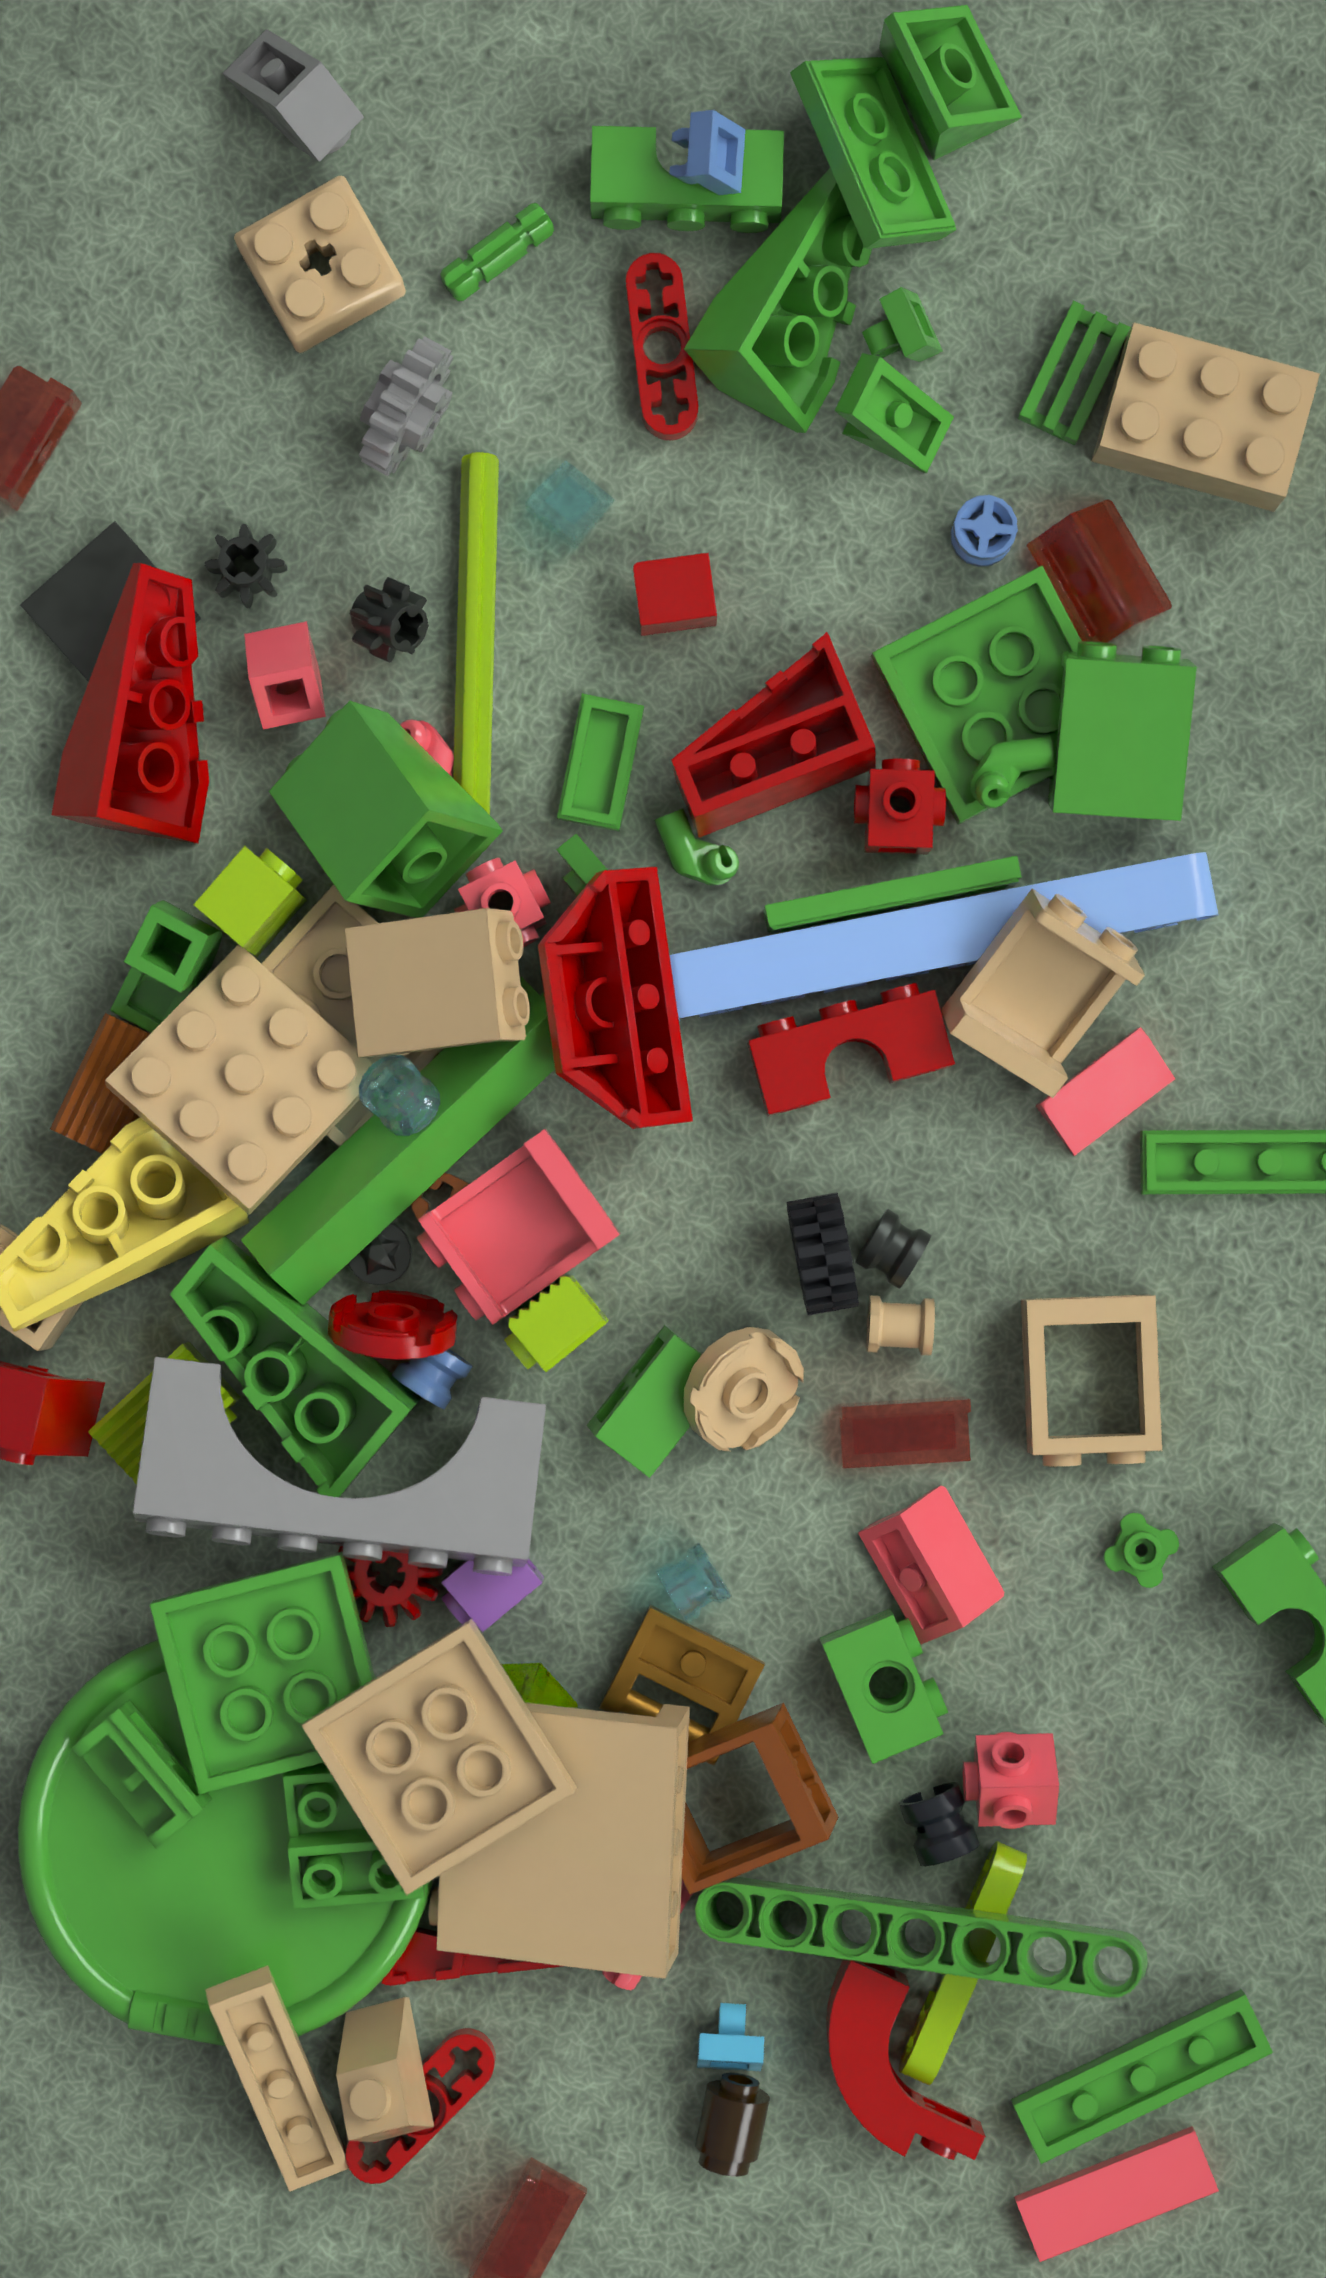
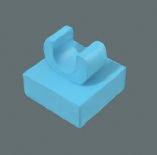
M720 2003L718 2034H699L697 2068L761 2071L764 2059V2037L745 2036L746 2004Z

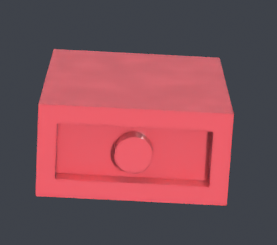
M544 1129L525 1142L521 1148L462 1190L420 1217L418 1221L425 1231L417 1236V1239L438 1268L447 1262L462 1282L454 1291L474 1320L477 1321L486 1315L491 1324L494 1325L621 1233L550 1133Z

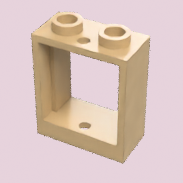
M1156 1295L1021 1299L1027 1452L1031 1455H1043V1466L1060 1467L1082 1465L1081 1454L1107 1453V1464H1136L1146 1462L1145 1451H1162ZM1135 1322L1140 1433L1048 1436L1044 1326Z

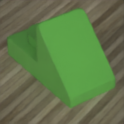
M865 353L861 354L834 410L848 421L842 434L923 473L928 472L954 418L953 415L880 356Z

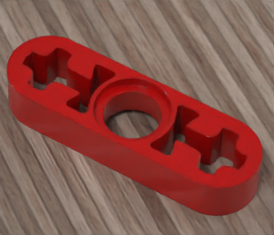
M647 253L638 257L630 265L626 275V293L641 414L645 427L652 435L662 440H678L692 431L698 419V396L693 359L684 350L690 340L683 277L678 264L672 258L661 253ZM652 269L659 270V276L662 280L672 281L673 285L664 287L662 291L664 314L676 309L678 312L677 318L658 315L643 322L639 321V314L652 316L648 290L637 289L636 284L646 281L647 271ZM658 331H666L673 334L681 345L679 355L667 364H658L651 361L643 349L646 339ZM683 371L685 372L686 380L673 379L674 398L677 404H687L688 410L678 414L677 424L666 425L663 415H653L652 408H657L662 404L661 382L659 380L648 385L646 376L669 378Z
M471 2028L459 2029L449 2034L422 2061L427 2090L436 2095L440 2105L438 2114L433 2118L434 2127L406 2134L415 2138L410 2144H406L402 2135L397 2136L388 2147L386 2156L390 2162L386 2165L377 2159L367 2165L361 2159L365 2151L364 2144L361 2141H349L346 2148V2162L351 2173L357 2179L369 2184H380L392 2179L490 2080L496 2061V2053L491 2040L484 2033ZM458 2046L466 2052L474 2046L481 2052L477 2061L481 2071L474 2074L469 2069L463 2070L452 2081L451 2088L460 2092L456 2098L452 2099L443 2082L427 2073L435 2067L442 2078L454 2065L456 2056L452 2049Z

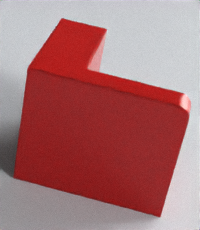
M709 553L641 561L634 564L633 573L641 636L717 625V611Z

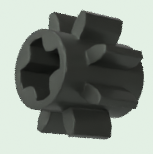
M242 524L239 530V537L232 538L229 541L218 534L214 537L221 549L218 559L205 561V567L208 572L224 575V578L217 584L215 589L222 599L229 596L235 589L240 593L244 606L251 608L253 594L264 590L271 597L275 598L278 595L271 583L273 573L287 571V565L284 560L278 558L269 559L268 554L275 549L277 544L272 534L264 536L257 542L252 539V534L247 524ZM242 555L248 560L254 558V562L259 569L257 573L252 577L245 572L237 574L238 570L233 562L238 556Z
M391 577L386 578L383 590L369 585L364 586V591L358 595L349 613L352 625L357 630L352 637V641L369 649V654L387 662H392L396 649L412 655L415 652V648L423 641L429 627L427 615L422 609L427 602L426 598L410 591L409 585Z

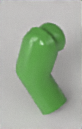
M1042 736L993 744L989 747L972 774L970 785L972 796L982 806L987 808H997L1005 804L1010 797L1009 792L1021 772L1054 767V751L1051 737Z
M683 808L654 820L673 869L679 875L707 885H721L729 881L738 871L739 859L736 852L729 846H720L695 838Z

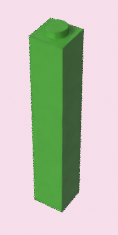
M521 976L520 984L526 991L530 1004V1017L525 1025V1040L512 1042L497 1041L443 1049L241 1239L267 1274L299 1303L304 1305L555 1070L544 992L539 995Z

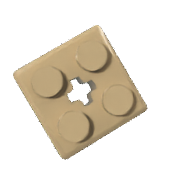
M344 176L335 177L237 232L234 236L242 257L294 349L299 353L337 334L401 298L406 293L400 273ZM319 251L324 257L334 255L329 260L331 271L323 276L315 268L304 271L311 266L309 256Z

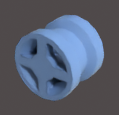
M992 495L976 496L966 501L958 510L951 529V544L956 554L966 563L977 567L991 566L1001 561L1010 551L1018 531L1017 518L1012 508L1003 499ZM966 531H972L979 541L973 537L972 533H967Z
M448 1349L441 1354L409 1359L408 1362L400 1363L392 1376L430 1403L445 1409L452 1399L451 1387L457 1379L465 1378L473 1366L464 1358Z

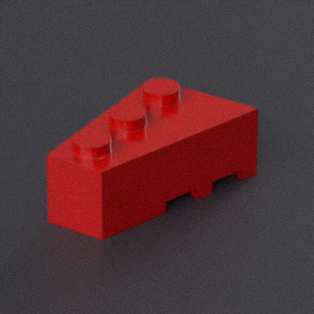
M828 631L812 644L810 651L784 672L780 670L766 681V687L738 710L732 709L671 759L676 783L699 838L868 772L870 769H876L875 744Z
M0 1361V1459L23 1465H34L36 1455L88 1457L93 1438L88 1431L96 1424L105 1382L89 1378H66L50 1374L46 1368L33 1365L23 1367Z

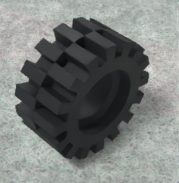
M838 1193L786 1202L799 1281L808 1316L858 1307L855 1271Z

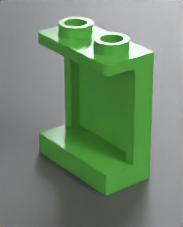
M1080 641L1078 642L1077 652L1062 651L1063 680L1054 778L1051 777L1049 780L1048 804L1052 812L1181 821L1197 667L1188 659H1180L1181 649L1168 646H1143L1142 656L1116 654V644Z

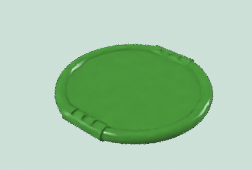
M159 1639L136 1648L107 1665L80 1688L50 1725L29 1769L21 1799L18 1823V1857L22 1884L33 1919L54 1959L69 1978L91 2000L114 2017L128 2024V2029L226 2046L209 2008L205 1989L267 1965L297 2036L317 2029L347 2012L384 1979L404 1953L427 1905L433 1880L424 1884L425 1898L294 1909L287 1850L289 1830L283 1773L207 1792L212 1797L209 1804L155 1849L148 1841V1836L83 1758H79L71 1748L121 1705L130 1700L194 1776Z

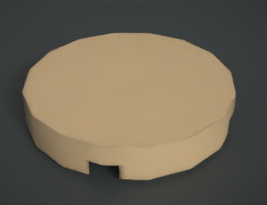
M747 1327L729 1332L708 1346L693 1365L684 1388V1413L691 1429L713 1447L722 1451H730L728 1448L739 1446L744 1450L759 1447L778 1434L795 1413L800 1400L795 1393L798 1388V1379L803 1382L804 1368L796 1350L772 1331L755 1327Z

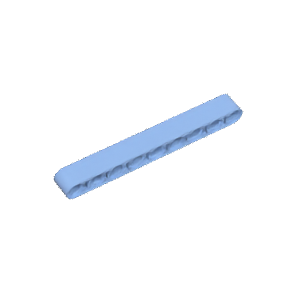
M1207 853L1182 855L670 955L678 1018L680 1021V1018L695 1015L705 1017L743 1009L742 1006L757 1003L767 1005L805 997L804 994L819 991L828 993L865 986L867 982L881 979L890 981L929 973V970L942 967L952 969L973 965L985 952L1031 889H1034L1049 900L1055 894L1067 898L1086 914L1087 918L1084 922L1100 933H1103L1106 927H1110L1119 933L1133 930L1135 933L1178 925L1177 922L1196 918L1197 921L1216 917L1219 914Z

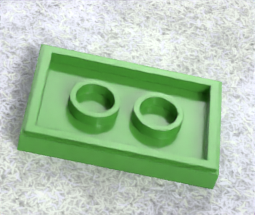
M869 57L804 61L790 72L865 249L937 241L957 230L885 58Z

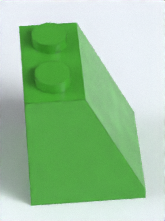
M350 700L342 709L335 712L328 719L325 729L302 754L295 757L288 764L284 775L269 790L271 796L345 901L415 918L424 917L503 831L498 823L389 713Z

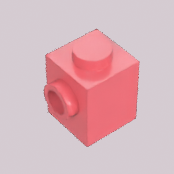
M307 621L244 634L248 678L263 730L326 717L321 675Z

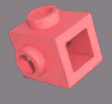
M498 857L475 867L465 874L469 884L458 889L465 904L455 908V913L489 908V900L492 895L497 892H506L513 897V907L510 911L513 913L514 921L521 930L523 948L540 938L536 929L547 924L540 909L551 904L534 869L522 874L516 860L503 865Z
M1001 1732L994 1735H976L974 1762H963L962 1776L964 1800L976 1801L978 1827L1000 1826L1006 1829H1017L1026 1825H1056L1059 1780L1053 1733L1016 1734L1013 1732Z

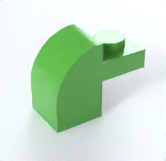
M165 900L151 905L124 960V963L130 965L131 968L110 1011L152 1033L198 986L199 982L205 979L218 952L222 932Z

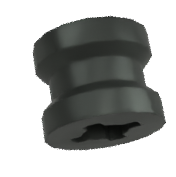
M887 1209L863 1246L855 1263L865 1269L876 1267L886 1274L888 1283L900 1289L922 1256L932 1235L922 1229H908L901 1224L899 1215Z

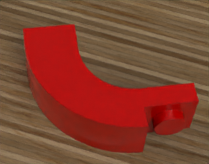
M843 1959L829 1996L826 2030L832 2069L837 2085L848 2107L869 2133L885 2146L904 2157L915 2133L922 2136L920 2143L937 2155L954 2160L957 2153H960L975 2160L985 2139L981 2122L914 2091L901 2080L889 2061L888 2045L890 2033L910 1988L906 1974L886 1965Z

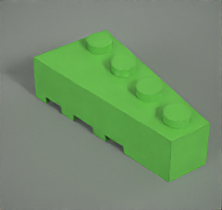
M226 1236L213 1242L206 1248L170 1293L171 1297L219 1361L226 1363L243 1386L242 1392L254 1408L261 1410L282 1438L281 1444L296 1464L300 1462L318 1486L316 1491L321 1495L340 1498L421 1400L418 1394L394 1378L392 1373L373 1357L353 1353L334 1344L328 1336L329 1321L309 1304L305 1303L302 1305L275 1282L258 1262Z

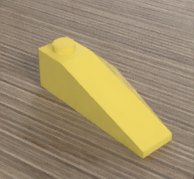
M138 1118L125 1125L110 1141L111 1146L86 1171L82 1170L68 1184L69 1189L42 1217H36L0 1254V1307L14 1332L197 1252L248 1224V1214L143 1119Z

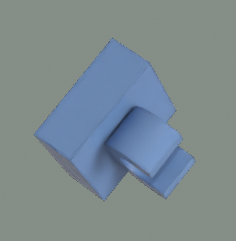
M714 110L691 112L690 128H680L672 133V141L688 149L687 163L670 166L669 174L687 184L698 183L718 195L741 193L745 129Z

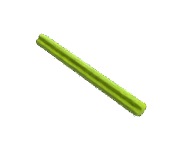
M472 452L464 455L461 459L453 779L490 815L499 460L494 454Z

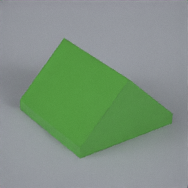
M968 5L893 12L884 19L879 49L933 160L1022 118Z

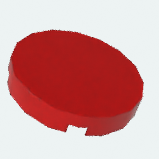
M379 1290V1292H372L370 1302L357 1303V1295L351 1294L332 1304L329 1312L328 1336L334 1344L350 1352L369 1357L398 1360L425 1358L441 1354L454 1346L458 1315L452 1309L444 1313L445 1304L439 1302L438 1299L414 1292Z

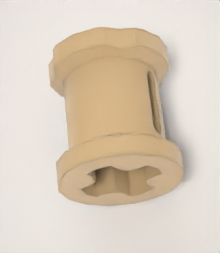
M869 1296L867 1352L877 1353L881 1346L918 1348L921 1355H931L935 1324L934 1299L924 1298L921 1304L884 1303L880 1296Z

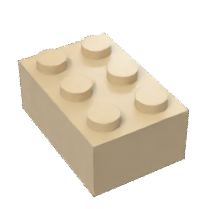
M1134 322L1124 341L1091 461L1274 512L1287 496L1320 374Z

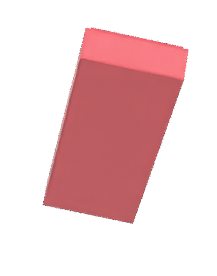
M1193 2126L1014 2196L1039 2262H1042L1219 2192L1197 2134Z

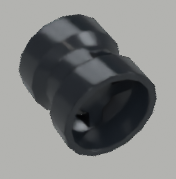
M949 1782L933 1787L935 1796L923 1800L921 1792L909 1795L898 1803L905 1823L912 1827H917L915 1831L917 1839L913 1846L920 1866L926 1867L945 1863L962 1857L980 1846L973 1825L966 1822L963 1815H959L965 1801L958 1782Z

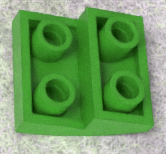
M325 1763L283 1773L289 1830L287 1850L294 1909L425 1898V1885L406 1895Z

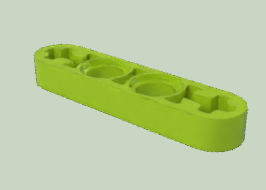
M996 1841L988 1853L965 1909L1007 1914L1023 1876L1027 1854ZM975 1928L969 1937V1947L973 1955L984 1962L987 1961L997 1937L991 1930ZM943 1974L936 1993L929 1991L903 2051L899 2064V2073L929 2086L932 2084L941 2068L978 1982L977 1978Z

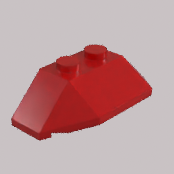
M657 867L597 872L538 944L555 1072L559 1077L632 1129L692 1122L693 1117Z

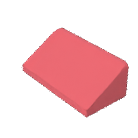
M1139 1027L1064 1083L1054 1098L1047 1096L1036 1107L1069 1151L1075 1156L1174 1081L1175 1078L1150 1038Z

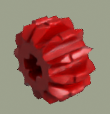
M343 1546L339 1547L338 1552H343ZM383 1551L382 1560L375 1562L383 1564L392 1556L402 1563L397 1572H405L404 1583L399 1580H393L388 1587H384L375 1580L380 1572H372L374 1561L344 1557L356 1563L355 1566H346L350 1581H355V1586L352 1587L355 1600L360 1596L367 1600V1603L360 1611V1620L368 1622L374 1615L377 1606L383 1607V1621L386 1627H394L396 1625L398 1604L401 1605L411 1620H416L421 1616L420 1605L412 1593L424 1600L435 1601L439 1591L433 1585L422 1581L421 1577L440 1576L443 1574L444 1568L414 1566L408 1564L409 1554Z

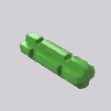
M531 203L515 215L516 222L511 225L509 222H505L466 251L468 258L464 261L458 257L442 269L440 273L441 280L449 293L457 301H464L479 290L478 285L481 280L484 279L488 283L528 253L526 250L527 246L531 243L534 247H537L553 234V223L541 206L537 203Z

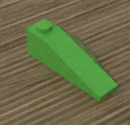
M831 168L827 170L714 297L684 348L719 391L797 433L807 432L835 383L840 361L833 357H827L836 324L851 325L856 305L847 301L848 281L852 267L867 265L872 248H864Z

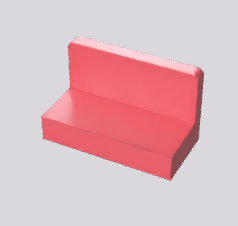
M944 1486L932 1489L907 1508L877 1520L858 1533L905 1618H909L920 1644L965 1627L1004 1597L1002 1586Z

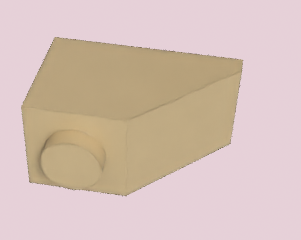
M403 1997L346 2012L336 2078L348 2141L376 2142L434 2127L410 1998Z

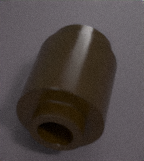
M730 2072L722 2074L721 2080L711 2081L707 2084L695 2147L700 2151L698 2162L706 2170L725 2176H744L749 2173L750 2163L758 2159L770 2097L766 2092L759 2089L760 2083L757 2079L745 2074Z

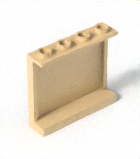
M525 1703L576 1784L577 1789L574 1794L439 1875V1886L434 1887L429 1904V1923L432 1926H438L437 1950L665 1979L678 1955L690 1707L664 1704L656 1717Z

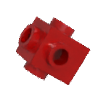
M902 758L882 760L881 769H870L867 775V785H855L854 824H865V853L929 854L933 848V826H944L946 812V789L934 787L935 771L920 770L919 760ZM893 798L904 799L908 803L910 811L906 813L896 812L891 807L890 800Z

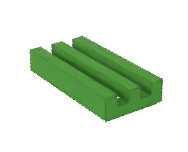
M1073 300L1018 419L1075 446L1131 327L1121 322L1118 325L1106 320L1108 316L1097 311L1093 314L1084 310V305ZM1078 322L1088 327V330L1046 417L1036 412V408ZM1101 333L1110 337L1111 340L1070 427L1058 421Z

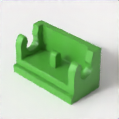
M664 1325L592 1417L587 1427L595 1437L650 1478L690 1427L684 1413V1388L693 1365L702 1354Z
M130 1700L121 1705L71 1748L79 1758H83L148 1836V1841L155 1849L200 1813L212 1800L208 1793L199 1794L195 1777Z

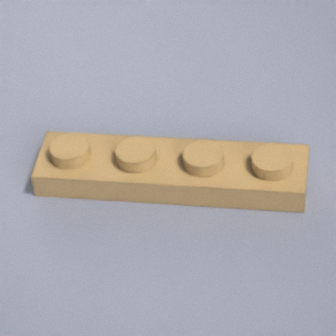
M268 1965L205 1989L209 2008L289 2192L349 2169L346 2162L344 2145Z

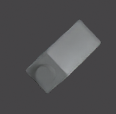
M267 29L222 73L297 148L319 162L327 154L340 149L349 139L351 130L364 118L319 60Z

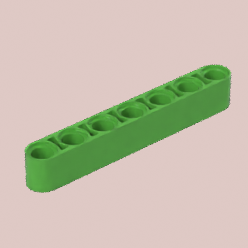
M733 1877L705 1888L699 1895L695 1906L696 1920L700 1929L708 1937L722 1942L1108 1998L1122 1997L1130 1993L1145 1976L1148 1966L1147 1952L1142 1942L1133 1934L1121 1930L744 1877ZM722 1892H730L736 1895L743 1905V1918L737 1926L729 1925L719 1917L716 1903ZM784 1901L796 1902L804 1909L807 1915V1925L802 1934L795 1935L789 1933L782 1927L779 1921V1910ZM847 1910L860 1911L868 1918L871 1924V1934L866 1943L858 1944L850 1941L845 1936L842 1930V1918ZM910 1919H921L932 1926L936 1942L931 1952L921 1953L909 1946L905 1938V1929ZM985 1928L991 1930L1000 1941L1001 1952L996 1961L984 1962L973 1955L969 1947V1937L973 1929ZM1050 1937L1062 1944L1066 1952V1963L1063 1969L1048 1971L1037 1964L1033 1952L1037 1939ZM1114 1946L1123 1949L1132 1961L1133 1970L1131 1977L1115 1981L1105 1976L1099 1967L1098 1961L1102 1949Z

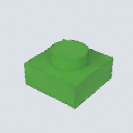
M577 834L573 835L556 849L571 870L562 879L576 897L597 872L607 870Z

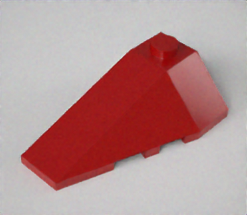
M133 563L62 752L52 816L99 828L199 844L209 787L208 760H199L197 722H204L203 702L202 700H195L192 664L198 658L192 579L143 563Z

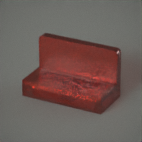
M21 366L13 368L0 389V502L16 511L20 508L82 405L72 389L51 377L46 382Z
M1109 499L1069 514L1027 544L1038 566H1043L1082 641L1112 643L1137 625L1153 619L1172 608L1168 596L1114 503Z
M966 1396L838 1404L843 1469L971 1461L968 1412H971V1400Z
M531 2157L470 2267L468 2278H541L585 2198L587 2188Z

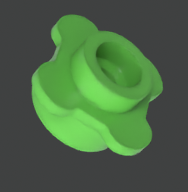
M1139 1513L1126 1514L1120 1520L1121 1531L1117 1535L1114 1545L1107 1547L1104 1552V1562L1114 1572L1124 1570L1134 1575L1138 1583L1145 1588L1155 1587L1163 1579L1161 1569L1167 1557L1177 1552L1179 1539L1175 1532L1170 1529L1158 1530L1146 1523L1144 1516ZM1139 1544H1144L1147 1547V1553L1144 1556H1138L1135 1552Z

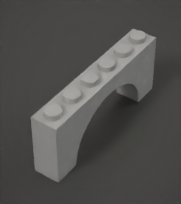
M155 1357L133 1508L135 1521L147 1523L146 1533L165 1537H185L186 1527L212 1530V1541L233 1545H251L252 1535L278 1538V1549L301 1553H316L317 1543L343 1546L342 1556L370 1561L382 1560L383 1551L409 1554L408 1564L427 1568H447L448 1558L474 1561L473 1571L476 1573L496 1576H511L513 1566L524 1567L529 1559L546 1404L481 1397L475 1423L469 1436L459 1451L436 1473L418 1484L388 1495L370 1498H339L310 1492L282 1480L263 1467L245 1449L233 1431L224 1410L221 1397V1365Z

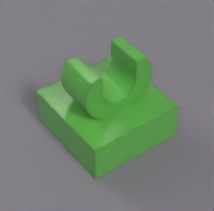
M903 287L879 299L888 319L862 332L871 354H879L881 358L902 350L906 358L921 362L943 352L918 294Z

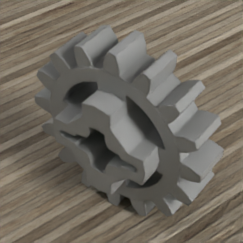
M424 336L422 340L419 338L416 341L412 351L408 350L406 352L402 365L392 360L385 365L360 416V421L370 426L361 442L364 444L359 453V457L362 458L361 462L389 476L391 472H396L401 460L405 461L407 459L410 449L420 452L426 449L452 398L453 392L442 387L451 371L448 369L453 360L451 350Z

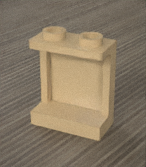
M1031 889L942 1007L941 1012L951 1035L1054 1098L1068 1080L1061 1063L1124 981L1128 980L1137 986L1145 974L1134 956L1138 951L1137 947L1125 936L1110 927H1106L1103 933H1100L1084 922L1087 918L1086 914L1067 898L1055 894L1049 900L1034 889Z
M484 908L345 928L358 1057L390 1058L409 1055L410 1052L497 1041L512 1042L525 1040V1025L530 1017V1004L527 993L520 984L518 960L523 954V938L511 911Z

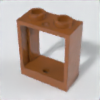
M784 1702L688 1742L687 1769L754 1742L790 1817L788 1821L709 1851L685 1801L682 1879L689 1894L829 1840L839 1817Z

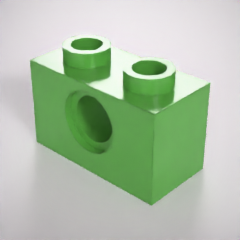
M889 1608L820 1637L822 1646L872 1764L944 1734L937 1718L947 1714L948 1710L934 1677L922 1682L912 1658L923 1654V1651L909 1618L897 1622ZM894 1667L904 1674L905 1681L902 1690L896 1696L888 1699L875 1696L869 1689L872 1675L880 1668Z

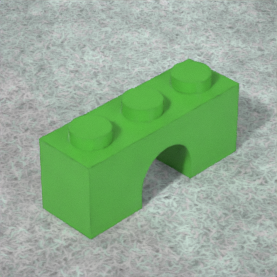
M592 126L591 219H603L604 226L618 230L639 228L641 220H667V227L676 231L701 230L705 227V221L730 222L732 230L742 233L766 231L768 223H780L784 131L745 130L741 193L718 195L698 183L687 184L669 174L662 167L656 154V127Z
M1273 1523L1216 1563L1212 1568L1247 1618L1255 1624L1260 1625L1269 1617L1284 1609H1301L1310 1617L1314 1627L1313 1645L1309 1653L1301 1661L1285 1672L1321 1723L1326 1726V1586L1311 1567L1312 1564L1319 1560V1557L1297 1528L1288 1533L1284 1527Z

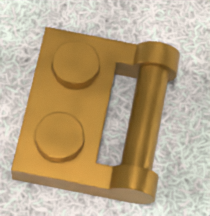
M650 1605L599 1709L605 1712H621L623 1714L656 1717L663 1704L631 1689L638 1674H641L717 1713L710 1728L689 1718V1742L737 1722L765 1666V1662ZM719 1756L705 1762L714 1766Z

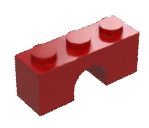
M917 983L907 984L881 992L883 1004L858 1010L856 1000L854 999L819 1009L821 1021L797 1027L794 1016L757 1026L760 1037L748 1040L747 1044L767 1117L829 1100L831 1096L825 1077L826 1061L831 1051L844 1043L860 1042L875 1049L884 1062L889 1083L955 1065L935 990L920 994Z

